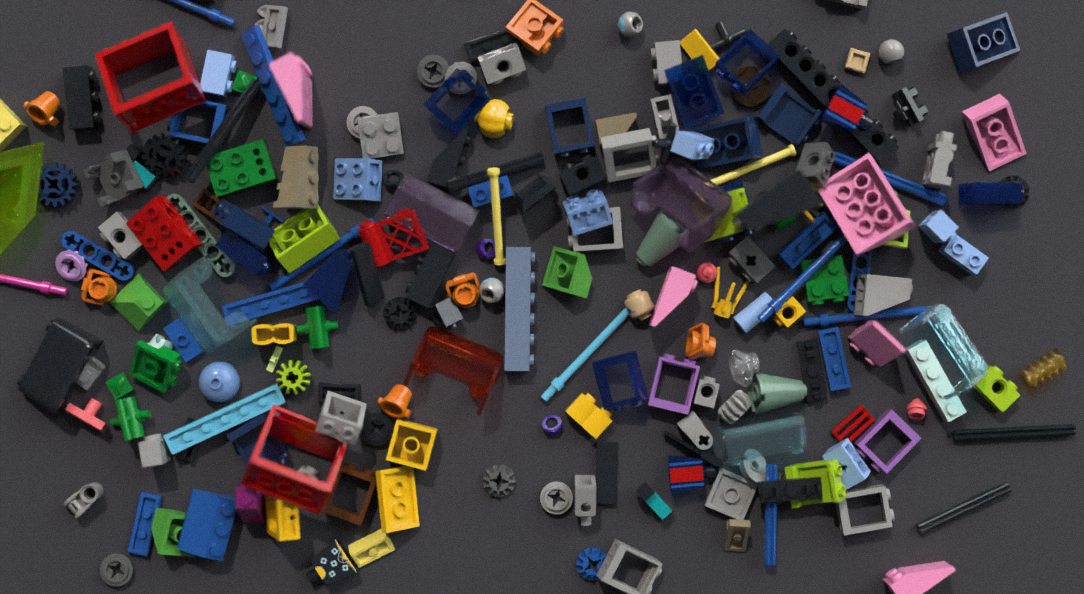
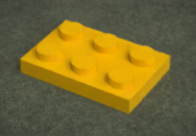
M400 466L375 471L382 533L419 527L414 467Z

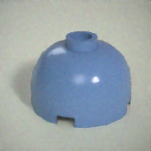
M213 362L207 365L201 371L198 379L201 393L213 402H225L232 399L240 388L239 373L233 365L226 362Z

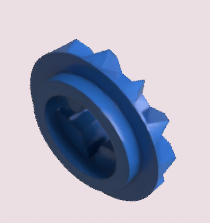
M598 548L583 550L576 561L578 573L584 579L598 580L597 573L607 555ZM587 557L592 559V561L600 560L596 564L597 572L593 568H587L589 565Z

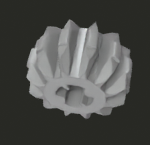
M737 390L718 409V414L728 424H733L750 408L753 401L742 390Z

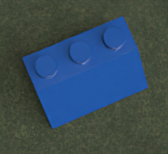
M193 488L177 549L203 558L223 561L236 513V499L231 495Z

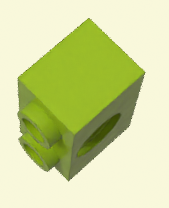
M986 365L969 383L998 412L1003 413L1020 396L1016 391L1018 387L1010 380L1007 382L1002 377L1004 373L997 366ZM995 382H998L1000 384V390L994 393L992 390V385Z

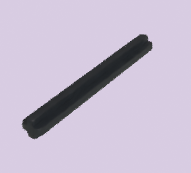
M536 153L491 168L500 169L499 178L542 165L544 157L542 153ZM487 169L449 180L446 185L448 191L452 193L490 181V175L487 174Z
M1003 482L916 523V528L919 533L923 534L1012 491L1008 482Z

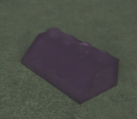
M406 172L384 215L391 218L397 216V211L409 208L410 211L414 210L425 237L458 253L475 223L479 210ZM411 217L403 219L401 223L410 229L414 225Z

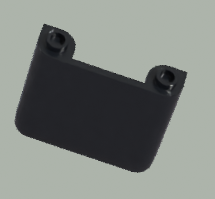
M62 318L50 320L46 327L48 332L27 372L22 374L17 382L19 391L57 415L66 413L65 409L69 404L66 399H71V393L88 360L92 359L93 355L90 353H93L95 349H99L104 341Z

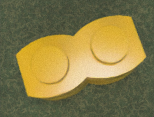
M282 323L275 326L261 324L252 327V343L257 345H266L274 342L287 344L297 340L296 325L291 323Z
M581 392L565 411L597 439L612 422V419L609 418L612 414L604 407L598 408L594 404L597 400L589 393L584 395Z

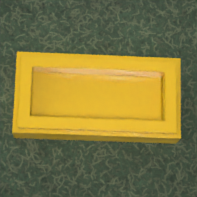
M694 29L680 41V45L703 74H706L721 62L720 58L697 29Z

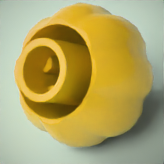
M493 99L487 101L480 110H476L474 121L478 122L479 129L483 135L489 138H499L506 133L507 129L511 130L514 114L510 113V108L504 101Z

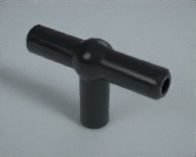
M719 21L715 26L722 39L709 46L715 52L725 46H731L733 42L747 36L748 33L745 28H742L729 35L723 21Z
M669 123L665 139L652 141L653 148H663L660 157V163L662 164L668 163L677 129V124Z

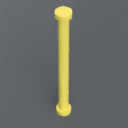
M793 144L788 145V148L709 181H701L703 190L707 193L713 187L788 156L794 157L797 155Z
M489 168L487 169V174L490 175L495 244L494 265L506 264V258L503 255L498 183L500 169Z

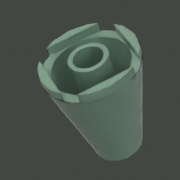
M664 210L658 213L636 251L638 256L636 260L644 267L646 265L651 267L692 238L689 236L690 233L676 219H669L670 214Z
M752 373L749 376L748 385H751V392H748V396L753 401L750 408L755 414H761L803 401L804 397L807 396V387L801 380L763 373Z

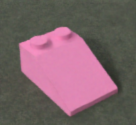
M1001 94L962 111L968 130L988 171L1027 154L1010 103Z
M673 266L669 267L648 325L655 327L690 292H694L698 281L695 280V274Z
M864 320L848 337L851 341L849 345L857 352L861 350L866 355L864 359L871 366L881 367L906 351L876 321Z
M939 561L900 567L898 569L893 568L885 574L886 577L882 580L892 594H923L956 570L947 562Z

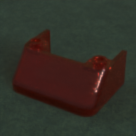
M431 326L427 328L417 348L403 385H408L413 373L419 376H429L434 369L471 384L469 388L470 395L481 401L477 411V415L480 416L502 364L503 356L496 350L442 329L439 331L436 326Z

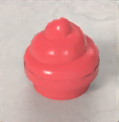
M702 263L697 268L696 274L701 282L710 283L715 280L717 269L711 263Z
M916 398L907 405L906 412L910 419L922 420L927 414V407L919 398Z

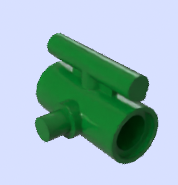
M325 306L305 308L307 323L296 326L297 334L305 333L309 336L310 349L330 347L328 332L338 329V321L329 322V320H326Z
M136 396L116 400L115 404L118 415L116 418L110 419L111 426L119 425L122 428L124 441L145 436L142 422L146 418L151 417L150 410H139Z

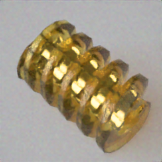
M1055 347L1054 353L1049 351L1047 352V357L1042 355L1040 362L1034 360L1033 366L1027 364L1026 370L1022 368L1019 370L1026 383L1038 389V381L1045 385V377L1053 380L1051 373L1059 376V369L1061 368L1066 372L1067 368L1063 355Z

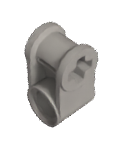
M693 410L677 422L682 431L699 449L706 450L712 446V435ZM699 436H709L707 439L708 444H699Z
M91 482L69 497L63 505L73 512L74 518L77 520L103 496V487L98 482ZM89 487L95 490V497L89 495Z

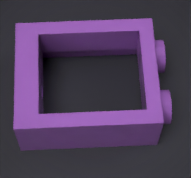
M664 353L663 357L658 356L647 404L688 415L700 366L695 365L696 361L684 358V361L681 362L675 360L676 356ZM663 363L692 370L684 404L655 397Z
M888 408L854 444L858 447L856 451L864 459L868 457L872 461L870 465L877 472L883 471L887 474L916 445L921 437L892 409ZM889 420L909 441L884 464L865 444Z

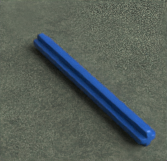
M834 152V164L846 168L857 161L839 152ZM881 169L891 186L936 204H945L947 200L946 194Z

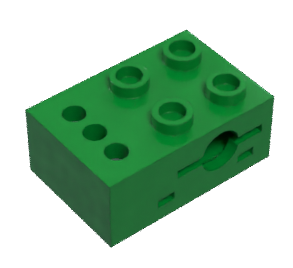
M264 139L216 153L206 165L215 195L218 198L279 180L268 143Z

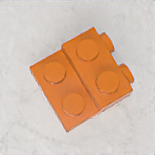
M527 0L505 27L507 32L520 40L525 48L538 57L541 53L546 54L551 48L552 44L550 42L554 37L558 39L564 31V28H562L563 19L536 0Z

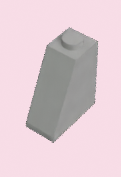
M858 274L854 315L868 316L910 300V295L913 291L912 279Z

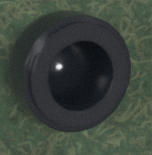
M397 170L387 171L383 176L384 186L390 191L401 189L404 184L403 174ZM392 175H396L399 180L390 181L389 178Z

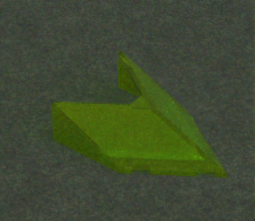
M44 141L0 152V255L36 215Z

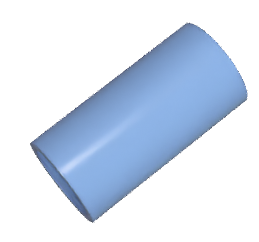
M766 292L762 293L733 319L745 333L749 332L761 322L757 316L768 307L767 304L772 298Z

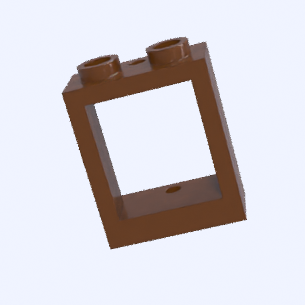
M350 462L341 463L322 512L361 526L377 486L376 472L369 469L361 471L356 469L357 465ZM343 472L371 482L360 513L332 504Z

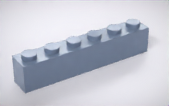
M506 247L505 371H529L530 367H534V354H530V346H534V334H530V326H534V313H530V305H534V293H530L531 284L535 285V272H531V264H535V252H531V247Z

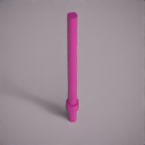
M0 274V282L39 290L40 293L48 295L53 293L66 296L67 288L52 285L51 282L42 281L41 283Z

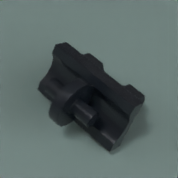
M905 87L892 94L895 100L893 104L897 111L892 113L894 117L899 114L903 121L906 120L909 127L924 120L923 117L928 113V110L924 104L917 106L913 100L918 97L915 87Z

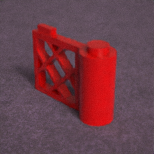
M409 208L397 211V216L379 222L367 220L359 224L360 228L357 231L362 242L367 241L370 243L376 268L391 261L429 249L414 210L410 211ZM411 217L414 224L412 230L401 225L403 219ZM390 224L396 227L393 236L385 233L384 225ZM399 229L409 234L406 242L395 238ZM412 235L420 239L422 246L414 247L408 244ZM393 241L404 246L401 253L394 255L391 248Z

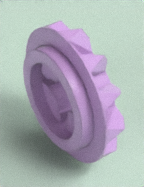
M70 249L62 251L55 261L58 273L66 280L78 281L87 273L86 267L88 264L84 262V257H81L78 251L73 252ZM73 260L75 267L71 270L70 262Z

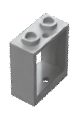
M649 128L600 137L608 182L657 173L656 165L660 164L658 152H654L652 147V141L656 140V136L651 135ZM647 145L649 160L614 166L612 151Z
M620 207L609 208L613 220L614 244L578 246V235L574 236L572 233L571 236H568L569 248H573L574 252L622 249ZM567 216V227H571Z
M327 391L315 431L355 445L362 428L367 404Z
M883 484L846 490L845 500L835 503L840 533L850 535L893 527L892 521H895L893 509L889 508L888 501H891L889 489H886V486ZM879 493L884 521L851 527L846 498Z
M615 539L597 576L601 581L628 594H650L652 584L655 578H658L661 574L663 564L658 559ZM626 551L649 562L637 588L613 578Z

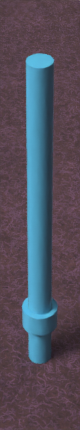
M626 307L558 378L555 377L553 379L552 385L541 395L546 402L557 390L560 391L565 386L564 383L629 316Z

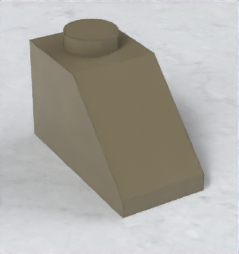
M636 112L595 120L599 146H602L600 137L627 132L637 117Z

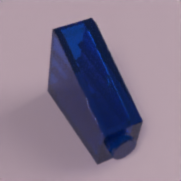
M971 182L959 184V205L1021 204L1024 198V189L1021 182Z
M337 248L304 283V286L333 313L339 311L354 266L351 254L346 249L341 251Z

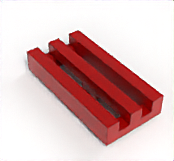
M860 404L835 426L831 433L841 442L844 436L867 417L868 420L847 437L851 442L873 423L875 418ZM860 411L863 412V414L859 418H857L850 426H848L841 434L837 433Z

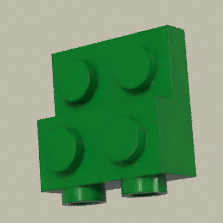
M842 255L830 257L804 283L806 302L812 301V305L824 304V299L832 298V302L845 301L844 296H849ZM816 259L801 261L802 273Z
M140 340L135 347L129 375L165 393L170 387L173 388L178 381V377L175 374L182 366V361L179 360L181 354L163 345L157 349Z

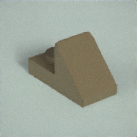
M726 520L725 551L745 552L750 531V520Z

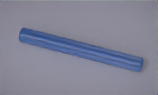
M766 464L765 481L777 480L776 464ZM765 502L764 564L766 566L776 565L777 502Z

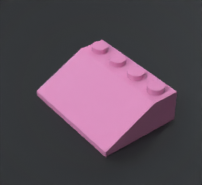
M290 53L269 65L297 121L307 129H311L312 80L310 76L313 74L305 61L299 56L296 57L293 53Z
M870 153L830 177L826 182L825 188H817L857 255L892 241L916 227Z

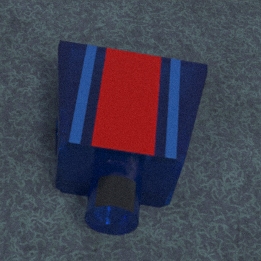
M840 84L819 121L852 132L856 125L867 130L873 119L863 114L867 104L844 85Z
M667 455L671 495L704 488V478L715 477V466H703L701 457Z

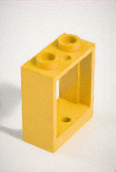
M265 494L267 533L278 541L300 539L298 507ZM291 515L294 516L293 520H290Z

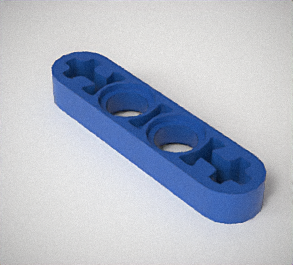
M68 231L63 234L61 243L66 249L75 252L79 248L78 254L81 257H84L88 262L120 280H130L134 277L135 268L131 263L122 258L120 259L114 253L77 232ZM75 236L74 240L78 243H82L80 248L76 244H71L69 246V240H67V238ZM87 245H92L95 249L91 257L86 256L84 253ZM106 255L111 256L113 261L109 267H105L102 264V258ZM118 261H120L118 266L122 268L128 266L127 271L130 272L129 275L122 276L123 272L119 269H115L114 272L112 271Z
M852 247L848 281L849 296L846 299V307L850 312L854 313V306L851 305V301H855L856 295H852V291L856 292L853 281L858 277V274H870L873 249L869 250L867 255H857ZM859 257L866 260V266L863 269H859L855 265V261Z

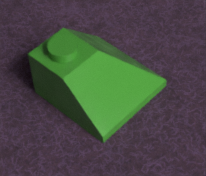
M553 246L542 286L587 299L592 276L585 254Z
M138 273L110 303L140 331L168 301Z
M156 508L151 529L158 554L194 557V554L177 549L186 512Z

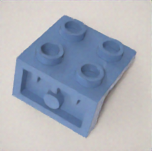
M336 158L333 199L381 202L383 161L369 158Z
M593 189L587 191L586 195L579 197L577 195L570 196L566 201L562 202L574 236L613 224L609 206L602 190Z

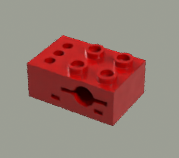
M166 195L153 198L126 222L164 272L175 268L203 244Z

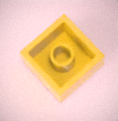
M398 418L386 460L426 471L438 429Z

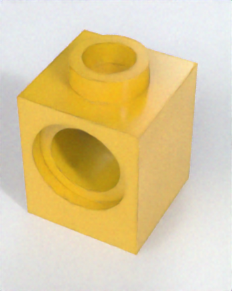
M790 296L782 304V308L777 313H773L775 315L773 320L780 327L783 325L788 328L806 310L793 296ZM786 307L792 310V316L789 319H785L782 315V311Z

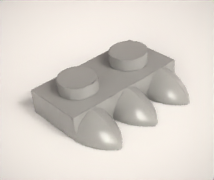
M264 5L257 10L258 14L265 19L257 21L255 25H260L266 43L270 48H282L287 7Z

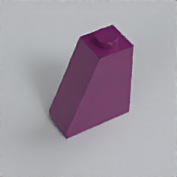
M239 485L236 487V510L244 524H265V494Z

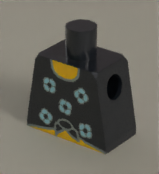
M336 537L311 560L314 569L306 573V576L312 584L322 578L323 582L329 585L355 574L359 568L340 539Z

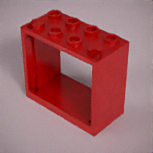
M172 22L162 24L158 28L143 32L139 36L125 40L118 45L106 48L95 54L114 114L130 134L206 102L187 45ZM175 51L184 78L124 103L115 76Z
M272 405L240 485L320 515L330 494L348 442L316 432L317 421L285 408ZM267 435L331 459L332 463L325 482L260 458L259 454Z

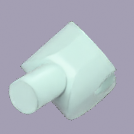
M155 334L152 340L147 343L157 349L163 345L172 350L174 346L171 341L165 340V337L159 334Z

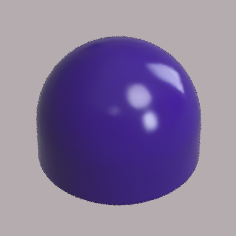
M486 238L477 244L476 253L481 259L489 260L495 257V244L492 239ZM485 244H489L492 247L490 254L485 251Z
M548 415L542 421V428L547 435L556 436L562 431L563 423L559 416ZM550 420L557 422L555 427H547V423Z

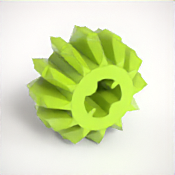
M293 360L288 361V366L282 363L281 367L284 371L277 370L276 372L278 375H282V378L276 379V382H283L279 389L282 390L287 386L286 394H290L293 388V393L297 395L299 393L298 387L301 391H305L306 388L303 383L310 384V381L305 379V377L311 376V373L304 374L308 366L304 365L300 368L301 361L299 360L296 362L295 367ZM291 372L294 375H298V379L295 380L296 383L293 380H289V376L292 375Z

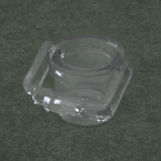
M734 350L729 354L728 358L732 380L743 387H748L752 384L753 373L759 372L758 356L755 352L742 353Z

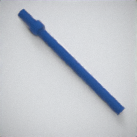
M167 0L206 16L215 23L220 22L233 27L236 21L221 14V11L216 9L210 10L189 0Z
M372 217L368 219L371 220V222H375ZM360 225L352 227L349 233L342 236L333 245L308 260L291 273L287 272L269 284L270 288L275 291L354 238H360L357 231Z
M844 234L776 299L773 298L767 304L768 307L757 316L762 323L773 313H777L782 308V304L848 241L847 238H844Z
M926 306L881 310L868 316L854 315V313L830 316L828 314H820L819 317L803 318V325H820V327H824L833 323L926 314L927 310Z

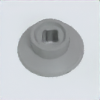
M755 448L746 449L739 465L742 475L757 483L758 481H765L767 463L763 455Z

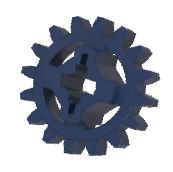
M53 162L52 167L49 164H45V170L38 169L40 175H34L33 178L37 180V183H33L32 186L38 189L34 194L41 195L38 199L39 201L43 202L46 200L45 205L51 206L53 202L54 207H59V203L66 206V200H74L71 195L78 194L74 187L79 186V183L74 182L78 176L71 175L72 168L66 169L65 164L61 163L59 166L58 163ZM54 171H60V172H61V173H58L56 176H53V175L50 174L51 172H54ZM53 181H57V186L59 189L54 188L55 185ZM55 194H59L62 196L60 198L55 199L51 198V196H54Z

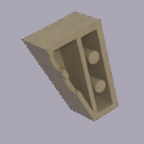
M285 147L280 170L283 172L282 182L277 185V190H280L278 201L274 202L273 208L318 209V147Z

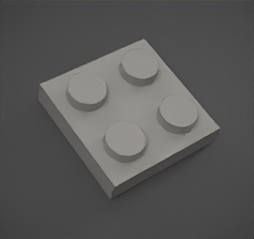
M398 112L357 118L362 158L371 159L404 154Z
M720 467L704 505L735 519L744 520L758 483Z

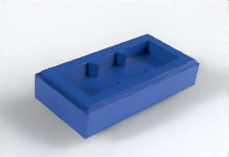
M182 317L163 328L185 363L204 352Z

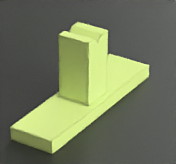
M276 345L267 366V371L273 373L282 353V347Z

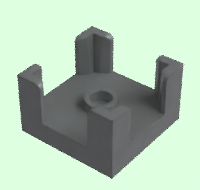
M127 150L110 153L104 157L106 161L83 170L88 180L99 178L107 196L97 199L101 208L117 204L145 187Z

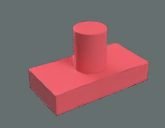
M91 398L84 411L71 403L67 405L65 410L68 414L102 433L107 428L106 423L95 417L102 406L97 400Z

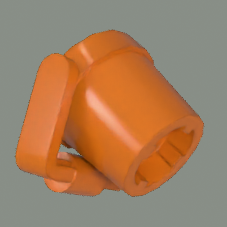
M46 91L35 100L24 103L23 107L35 122L41 125L49 124L54 128L59 123L53 115L59 109L61 103L59 98L52 92Z
M89 269L82 283L81 299L85 302L103 306V302H109L117 295V283L111 278V274ZM93 273L104 275L96 277L94 280L91 279ZM87 292H89V294H90L95 300L86 298Z
M475 273L463 274L445 283L449 298L453 297L458 306L470 308L478 302L480 284ZM474 279L477 287L473 283L467 281ZM454 285H457V286L454 288L453 296H452L449 287L454 286Z
M699 323L689 329L685 354L690 360L698 357H712L715 351L716 339L709 336L708 325Z
M396 384L386 397L379 398L377 404L391 417H406L409 419L412 412L407 407L412 397V392L404 385Z

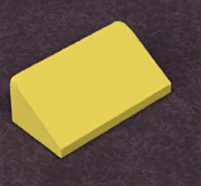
M381 529L348 545L350 555L358 568L395 550L388 533H382Z

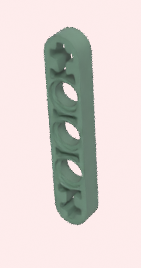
M169 195L167 198L172 204V199L174 198L176 200L180 199L178 204L182 209L186 206L187 210L180 213L182 217L188 213L193 216L194 221L189 226L195 234L198 230L205 231L206 238L198 249L220 276H232L236 270L234 262L181 195ZM211 246H216L219 250L215 258L208 255V249ZM224 255L225 258L221 260L224 264H230V272H222L223 266L221 263L215 264L214 261L219 260Z

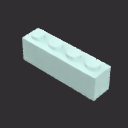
M921 339L906 347L905 354L943 421L950 422L966 413L963 404L927 340Z

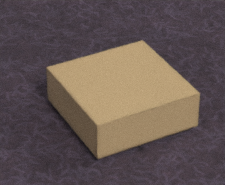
M850 48L844 68L864 74L871 53Z

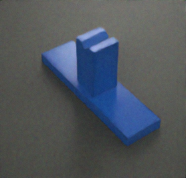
M261 206L262 209L269 213L264 221L269 225L274 217L282 223L285 222V220L268 208Z

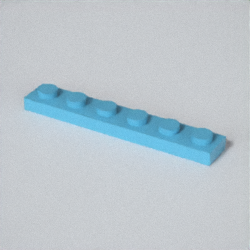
M278 383L169 432L163 437L173 455L270 410L272 405L279 406L286 403V400L279 389Z

